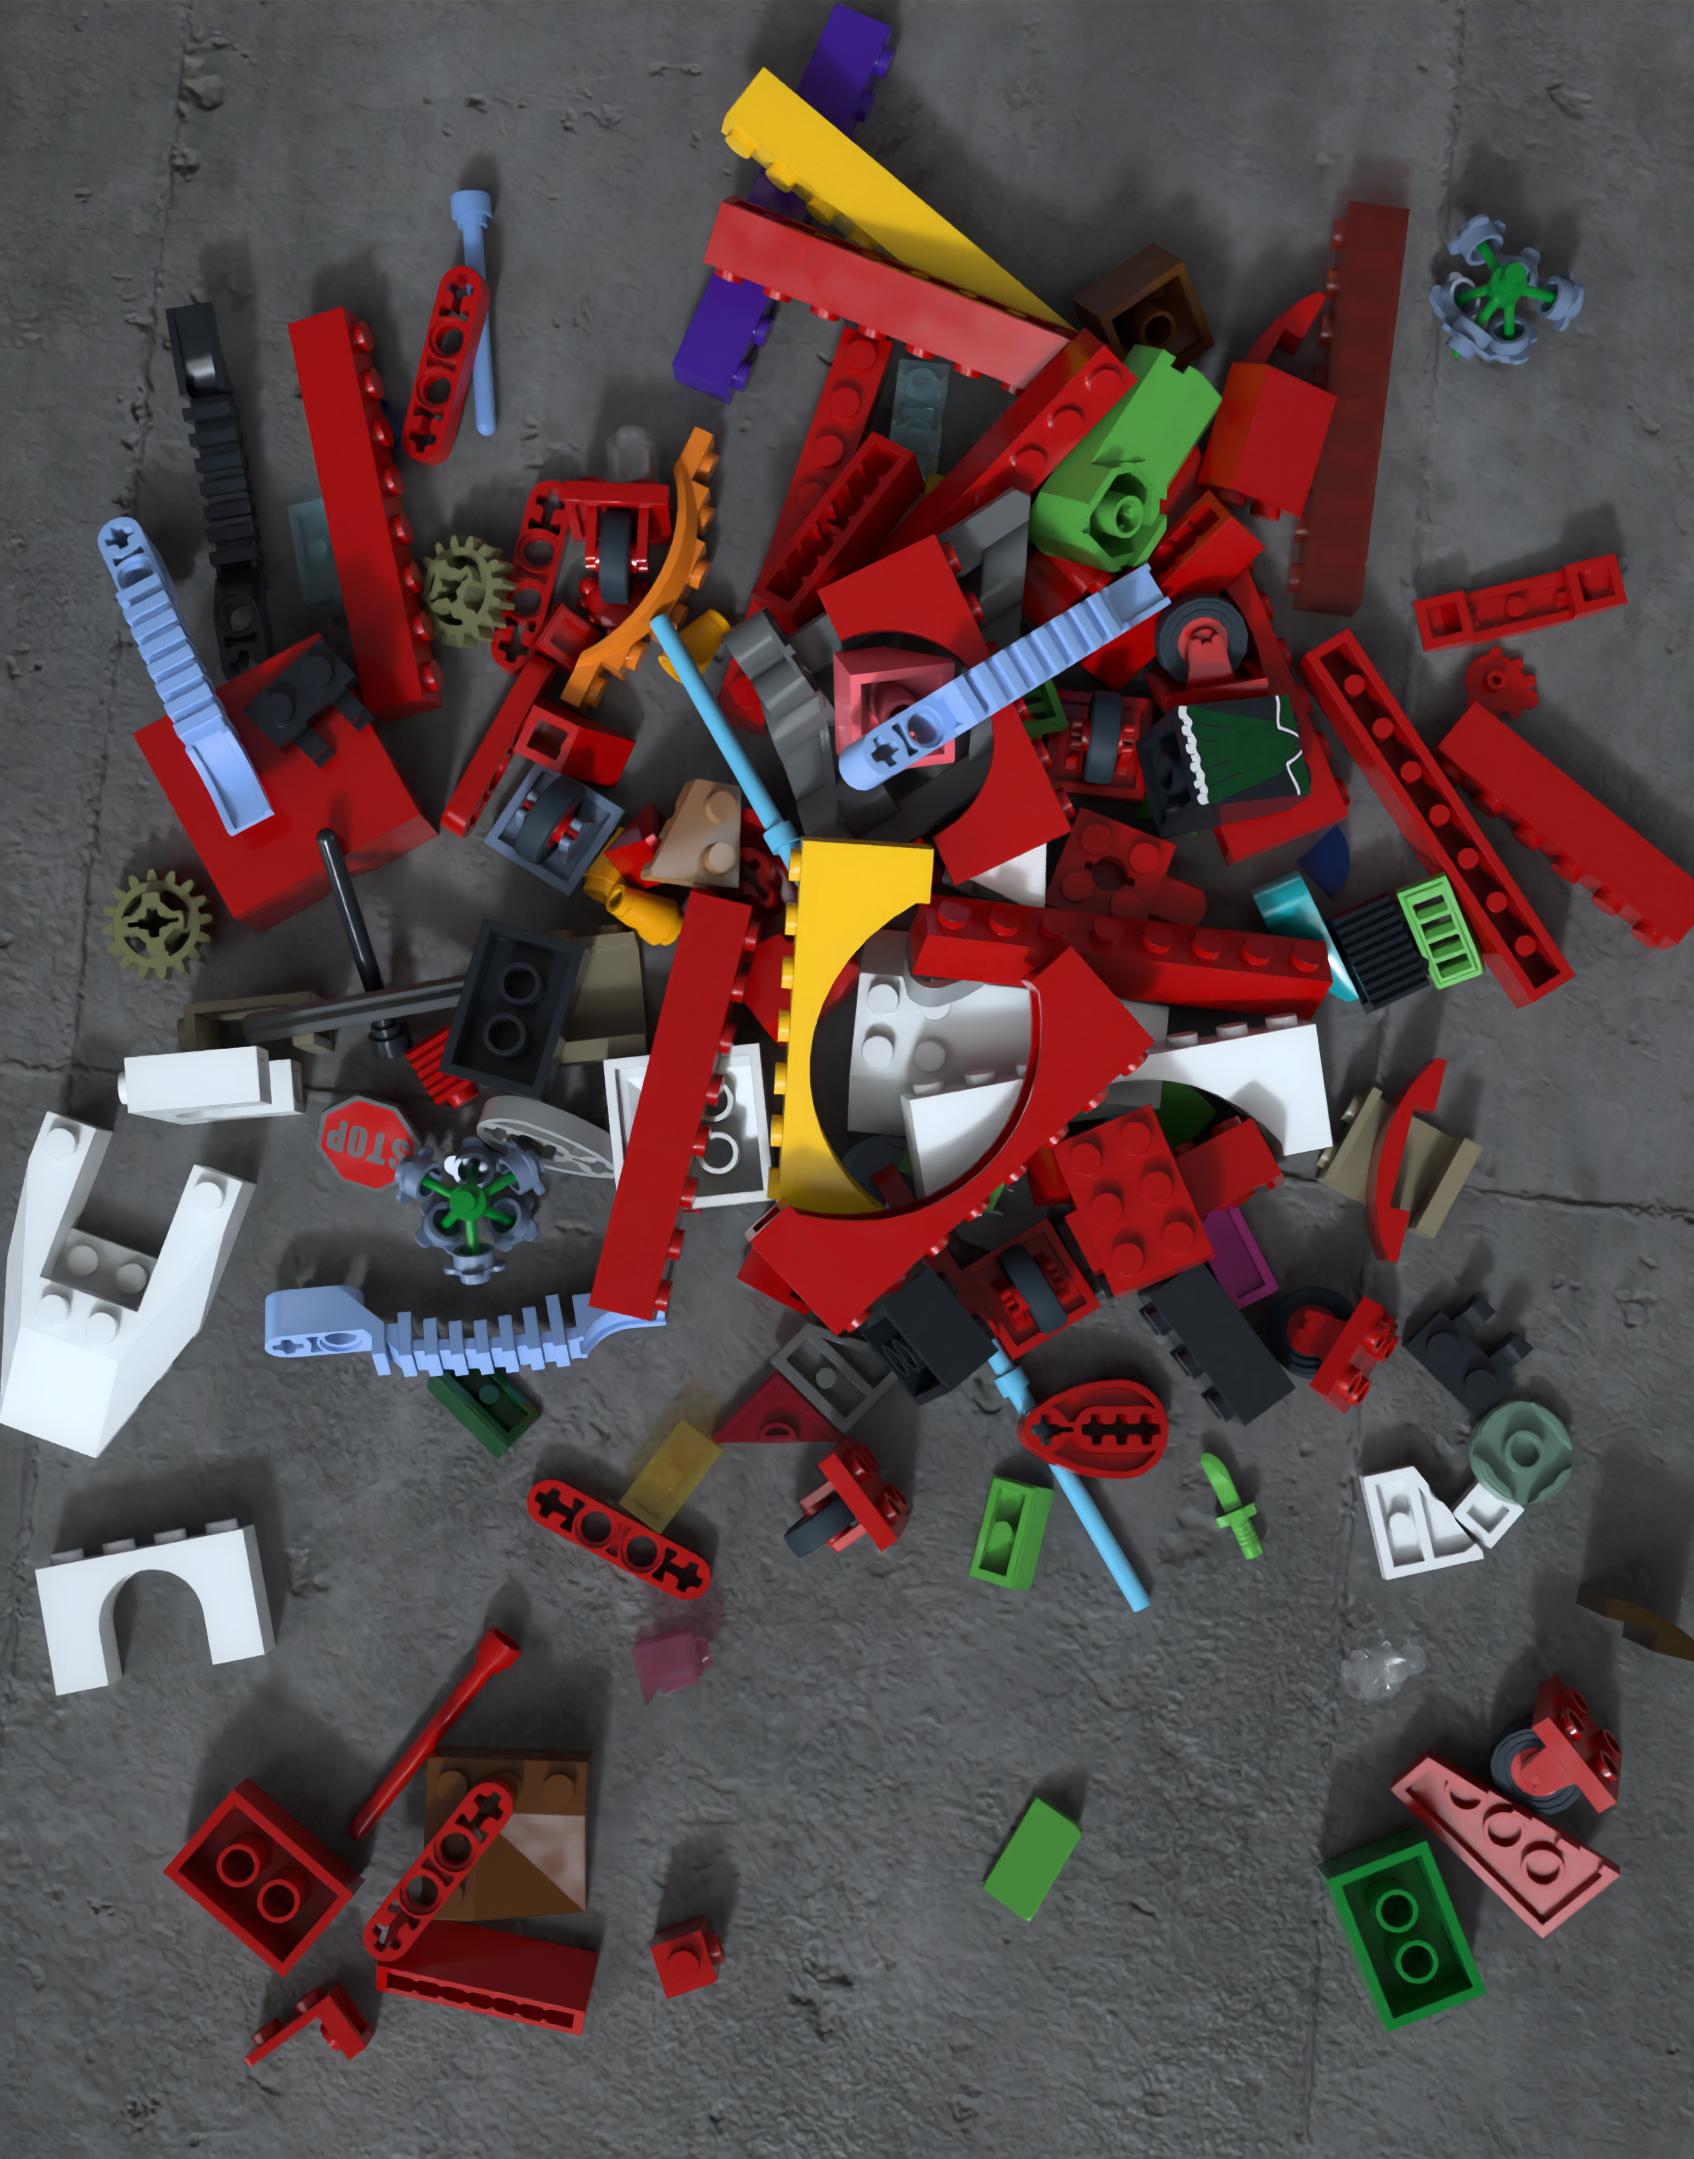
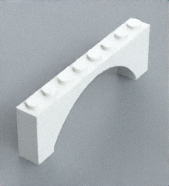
M1296 1013L1268 1016L1265 1018V1026L1249 1029L1246 1022L1219 1025L1216 1027L1217 1035L1198 1038V1034L1195 1031L1166 1036L1167 1044L1149 1047L1145 1051L1148 1054V1058L1136 1071L1128 1076L1120 1074L1110 1083L1134 1080H1164L1203 1089L1226 1102L1247 1120L1253 1118L1259 1131L1265 1136V1142L1269 1150L1283 1156L1333 1146L1316 1024L1297 1019ZM1027 1061L1016 1064L1015 1073L997 1076L995 1069L978 1070L964 1074L965 1082L945 1086L944 1079L925 1080L913 1084L914 1092L900 1094L916 1199L928 1196L951 1183L969 1169L991 1146L1004 1127L1017 1101L1025 1076Z

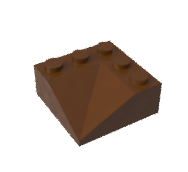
M436 1746L428 1756L424 1849L472 1787L480 1780L492 1777L506 1781L514 1791L516 1804L506 1825L432 1920L482 1921L586 1912L593 1751ZM493 1792L489 1797H485L481 1793L478 1794L477 1797L483 1803L470 1822L465 1814L462 1813L459 1816V1819L473 1824L483 1838L488 1833L479 1830V1827L492 1811L500 1815L503 1813L498 1806L502 1797L496 1792ZM461 1833L448 1834L442 1841L443 1853L452 1861L461 1862L471 1855V1843ZM422 1876L421 1904L427 1905L437 1899L438 1889L432 1879Z

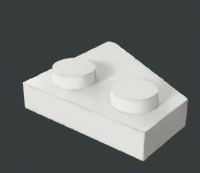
M1404 1465L1359 1475L1382 1578L1389 1580L1484 1559L1481 1548L1455 1520V1516L1435 1496L1429 1484L1414 1466Z

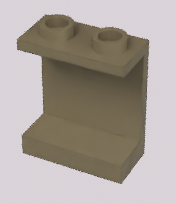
M614 924L594 928L595 935L575 937L574 930H557L543 934L585 946L591 953L590 962L558 1068L603 1064V1060L650 1055L639 940L635 931L626 932L625 925Z
M307 991L183 1004L184 1018H179L177 1021L178 1042L182 1050L187 1049V1052L221 1049L220 1023L240 1022L249 1013L325 999ZM332 1029L292 1037L294 1047L311 1054L334 1052Z
M1375 1087L1363 1090L1361 1096L1355 1092L1352 1094L1339 1118L1345 1122V1125L1337 1140L1332 1139L1333 1146L1322 1148L1315 1161V1165L1321 1167L1315 1180L1366 1207L1367 1174L1372 1149L1383 1118L1391 1103L1380 1098L1382 1091ZM1414 1116L1411 1118L1390 1207L1410 1212L1406 1226L1407 1231L1422 1239H1434L1483 1147L1467 1138L1454 1139Z

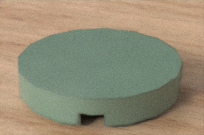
M1524 1401L1504 1402L1490 1409L1472 1428L1468 1446L1471 1469L1481 1486L1498 1500L1514 1505L1543 1502L1557 1494L1571 1474L1570 1451L1573 1450L1571 1437L1560 1418L1543 1405Z

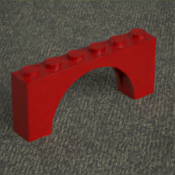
M935 534L817 590L841 643L854 637L873 633L912 635L934 643L946 650L968 671L1000 651L995 640L987 644L985 643L977 626L978 623L985 620V617L973 591L963 594L954 575L961 572L962 567L949 541L940 545ZM1022 696L990 716L992 725L991 760L985 780L975 799L953 823L932 835L955 886L1072 831L1068 819L1076 816L1064 788L1060 787L1053 790L1045 771L1052 768L1053 764L1042 740L1038 738L1031 742L1022 722L1031 717Z

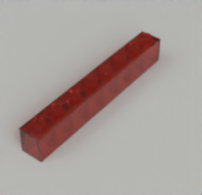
M1349 201L1342 218H1334L1332 222L1328 249L1336 251L1334 268H1327L1322 294L1327 296L1326 299H1330L1328 317L1322 316L1320 319L1316 346L1324 348L1322 365H1315L1311 385L1337 396V400L1305 503L1304 513H1302V517H1295L1292 543L1300 544L1298 562L1290 563L1286 580V593H1294L1292 610L1352 618L1362 603L1410 209Z

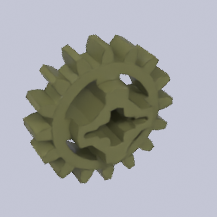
M454 535L451 537L450 545L441 542L435 544L438 556L436 559L426 556L422 559L428 570L426 575H422L424 590L420 593L421 602L424 606L423 610L428 614L432 622L434 638L441 639V644L456 648L462 646L477 649L479 640L489 643L494 641L491 629L493 626L506 628L507 623L501 615L504 609L514 610L515 604L507 600V592L515 590L517 583L506 580L505 576L511 571L513 566L510 562L500 560L502 550L499 547L489 545L488 541L469 536L467 539ZM474 560L478 566H469L466 561ZM451 619H460L463 624L456 625Z
M148 869L147 882H143L134 875L129 876L128 880L131 889L127 893L117 888H114L112 891L115 898L119 900L117 907L104 906L103 908L105 914L113 917V924L102 927L101 933L115 937L116 940L106 948L107 952L114 956L124 954L119 966L129 972L138 966V977L148 981L153 976L155 970L158 978L164 982L171 981L172 969H176L182 975H190L191 971L188 962L191 959L202 963L207 960L200 951L202 944L215 945L216 943L215 938L206 934V927L218 924V919L203 912L213 902L205 895L194 897L198 892L199 885L190 879L181 885V875L175 871L170 870L164 881L160 872L155 869ZM168 893L180 897L189 911L174 910L172 899L169 898ZM142 900V904L135 911V913L132 916H130L135 906ZM160 916L173 922L168 923V926L161 927L159 935L147 930L152 925L159 924ZM189 935L185 945L177 952L179 944ZM130 940L144 941L147 953H150L151 959L142 956L134 948Z

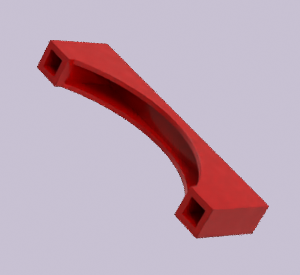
M1197 444L1167 489V500H1160V513L1167 515V529L1165 533L1210 490L1196 484L1206 451L1200 453ZM1253 561L1217 595L1227 599L1243 616L1248 632V658L1267 677L1269 696L1286 694L1289 696L1292 712L1297 715L1299 720L1300 733L1298 738L1303 759L1311 770L1312 780L1310 788L1312 794L1288 811L1211 828L1227 867L1337 825L1349 815L1346 807L1350 806V797L1341 778L1334 779L1327 760L1331 759L1328 742L1321 731H1314L1308 713H1311L1312 707L1307 691L1302 684L1295 685L1288 668L1292 666V656L1289 647L1282 637L1276 638L1269 620L1273 619L1270 601L1263 590L1257 592L1250 574L1254 572Z
M1057 944L1020 979L1029 990L1031 1013L1030 1048L1025 1076L1017 1101L1004 1127L991 1146L969 1169L951 1183L928 1196L905 1205L879 1211L861 1213L817 1212L792 1207L784 1198H781L743 1233L749 1243L836 1336L844 1329L851 1332L859 1327L871 1314L872 1310L869 1306L884 1292L887 1295H891L898 1291L911 1277L909 1269L923 1256L929 1259L938 1254L949 1243L951 1236L948 1233L963 1219L966 1222H970L978 1217L990 1204L991 1200L988 1196L1002 1183L1007 1186L1018 1180L1028 1170L1030 1163L1027 1160L1042 1146L1045 1149H1049L1057 1144L1069 1131L1067 1123L1081 1110L1087 1113L1097 1107L1107 1097L1109 1091L1106 1087L1120 1074L1123 1076L1130 1075L1148 1058V1054L1145 1051L1155 1042L1153 1038L1071 945Z

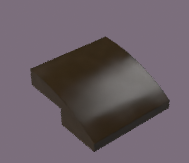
M1580 1584L1576 1604L1606 1618L1625 1622L1623 1638L1653 1652L1694 1662V1639L1679 1627L1648 1609L1600 1589Z

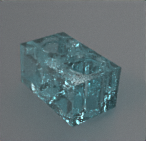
M899 358L889 440L915 454L923 481H925L927 475L937 474L950 365Z

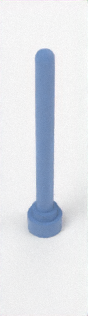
M480 190L458 191L450 196L452 219L457 222V228L463 231L465 266L474 269L486 280L483 230L487 229V221L492 218L491 196L489 193ZM468 284L467 295L472 296L474 288ZM487 311L472 370L476 428L484 436H490L496 430L489 311Z

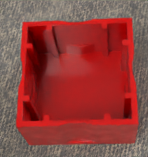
M319 632L215 688L217 691L215 694L223 702L228 712L226 716L237 728L240 735L238 739L245 746L273 808L274 815L231 836L222 822L207 787L184 749L186 745L177 736L173 727L175 723L166 715L133 733L135 740L233 918L259 933L267 931L323 900L332 892L316 842V835L319 830L331 828L336 832L351 878L377 870L439 836L406 774L388 754L381 740L375 719L359 733L334 706L330 708L310 727L336 754L320 769L295 742L282 752L242 711L319 638L332 649ZM355 685L350 692L364 705L363 697Z

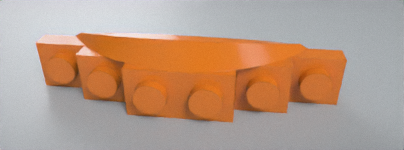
M695 426L681 456L673 468L678 493L677 521L673 541L660 574L643 601L617 629L600 642L581 652L560 697L563 706L581 715H585L589 706L593 708L598 706L606 691L608 680L603 678L605 673L624 682L630 669L636 672L641 666L648 650L649 644L643 642L645 637L660 643L650 626V622L655 617L661 614H668L677 632H680L689 612V607L684 604L692 588L701 589L711 568V562L706 560L708 557L706 543L697 539V534L703 537L707 533L715 515V508L710 507L712 504L710 489L700 484L701 481L704 483L710 481L719 462V455L715 454L716 447L713 434Z

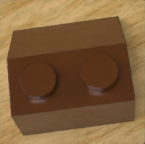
M1155 243L1150 244L1071 298L1083 329L1089 330L1099 341L1114 346L1113 354L1122 363L1133 346L1137 344L1164 349L1176 358L1171 367L1178 370L1215 345L1184 261Z

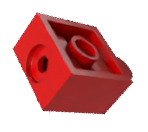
M1080 807L1072 824V831L1068 834L1045 891V905L1043 908L1196 926L1200 922L1206 910L1204 892L1198 886L1166 874L1177 845Z

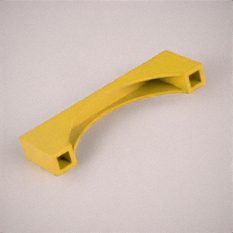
M801 836L800 849L790 848L788 881H797L798 890L797 903L787 902L785 935H794L793 956H783L781 988L791 989L789 1010L779 1009L777 1041L787 1042L786 1063L776 1062L774 1094L783 1095L782 1115L772 1114L770 1146L780 1147L779 1167L768 1168L767 1198L776 1199V1203L781 1198H784L792 1207L829 1213H861L887 1209L870 1195L847 1171L833 1151L820 1125L810 1087V1054L813 1034L821 1007L833 982L848 960L870 936L892 918L916 903L930 904L934 849L930 844Z

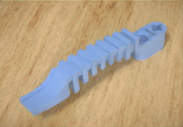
M129 517L112 519L99 532L98 546L119 591L115 595L119 604L124 609L122 612L126 621L132 627L130 631L135 641L139 644V652L148 664L146 668L151 678L156 682L154 686L159 696L166 703L163 706L168 716L175 723L173 725L174 730L186 745L184 749L207 787L227 832L234 836L275 813L245 746L238 739L240 735L237 728L226 716L228 712L223 702L215 694L217 691L214 684L205 673L207 670L197 655L199 652L191 640L192 635L186 626L188 625L186 619L177 607L178 591L161 554L136 520Z
M1148 562L976 665L963 675L950 681L848 745L841 752L839 758V770L842 778L849 786L857 790L866 791L875 788L1171 604L1169 597L1164 598L1149 573L1151 567ZM908 728L915 733L917 741L912 738Z
M347 1285L281 1290L269 1294L265 1298V1350L269 1354L278 1357H303L372 1351L378 1376L392 1374L391 1360L402 1368L405 1377L418 1376V1370H429L430 1377L444 1375L443 1369H454L456 1376L469 1375V1369L480 1368L481 1375L493 1374L494 1367H506V1372L511 1373L519 1372V1365L531 1364L532 1371L545 1369L544 1363L553 1361L557 1362V1367L570 1366V1359L587 1358L592 1349L602 1339L614 1332L629 1328L666 1325L665 1313L662 1311H658L656 1320L647 1321L590 1307L588 1304L591 1293L572 1295L577 1327L564 1329L559 1296L555 1294L545 1296L551 1331L540 1332L536 1308L532 1306L522 1308L526 1334L515 1335L510 1314L498 1316L500 1336L490 1337L487 1320L483 1319L473 1321L475 1338H465L462 1321L458 1320L448 1322L449 1339H442L436 1317L423 1319L424 1337H417L411 1311L398 1312V1323L385 1324L364 1307V1293L360 1289Z

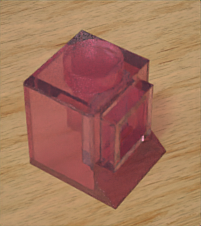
M695 1625L634 1642L635 1647L631 1648L646 1707L658 1688H661L662 1693L666 1694L699 1684L700 1676L704 1675L706 1668L714 1666L708 1638L706 1635L698 1637Z

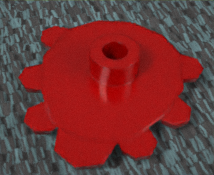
M599 572L597 574L598 579L587 575L579 581L578 591L585 597H580L577 600V607L581 610L588 609L590 614L586 617V621L592 626L599 624L601 627L606 628V635L608 636L643 601L651 589L650 583L643 581L638 585L636 581H633L632 596L629 603L609 604L601 599Z
M1498 646L1492 647L1488 654L1477 657L1467 669L1465 686L1468 692V699L1466 704L1469 707L1474 701H1477L1496 718H1500L1502 712L1508 711L1509 717L1517 720L1521 717V708L1531 711L1538 705V694L1530 689L1536 685V677L1532 674H1523L1521 671L1525 666L1523 659L1517 657L1510 660L1508 657L1502 656V650Z

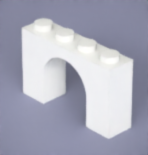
M258 1046L124 1058L125 1071L120 1072L118 1075L119 1097L122 1104H127L128 1113L181 1125L305 1114L301 1063L292 1059L269 1061L268 1050Z
M231 1518L205 1524V1534L187 1537L186 1529L180 1528L154 1534L155 1544L136 1547L134 1538L102 1544L104 1554L84 1557L83 1548L51 1554L52 1564L36 1569L35 1573L56 1696L108 1686L123 1677L113 1622L114 1605L126 1581L141 1570L157 1569L173 1573L185 1580L193 1588L203 1608L213 1665L265 1655L274 1649L276 1644L254 1524L238 1527L237 1518Z

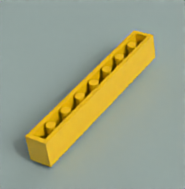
M765 67L762 68L725 115L721 132L726 135L725 141L728 146L739 156L745 159L752 157L766 169L765 174L767 178L777 188L786 193L792 190L807 203L805 207L815 220L825 226L832 224L847 236L845 240L1078 332Z

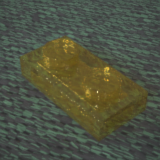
M682 1418L620 1500L619 1504L658 1534H661L724 1449Z

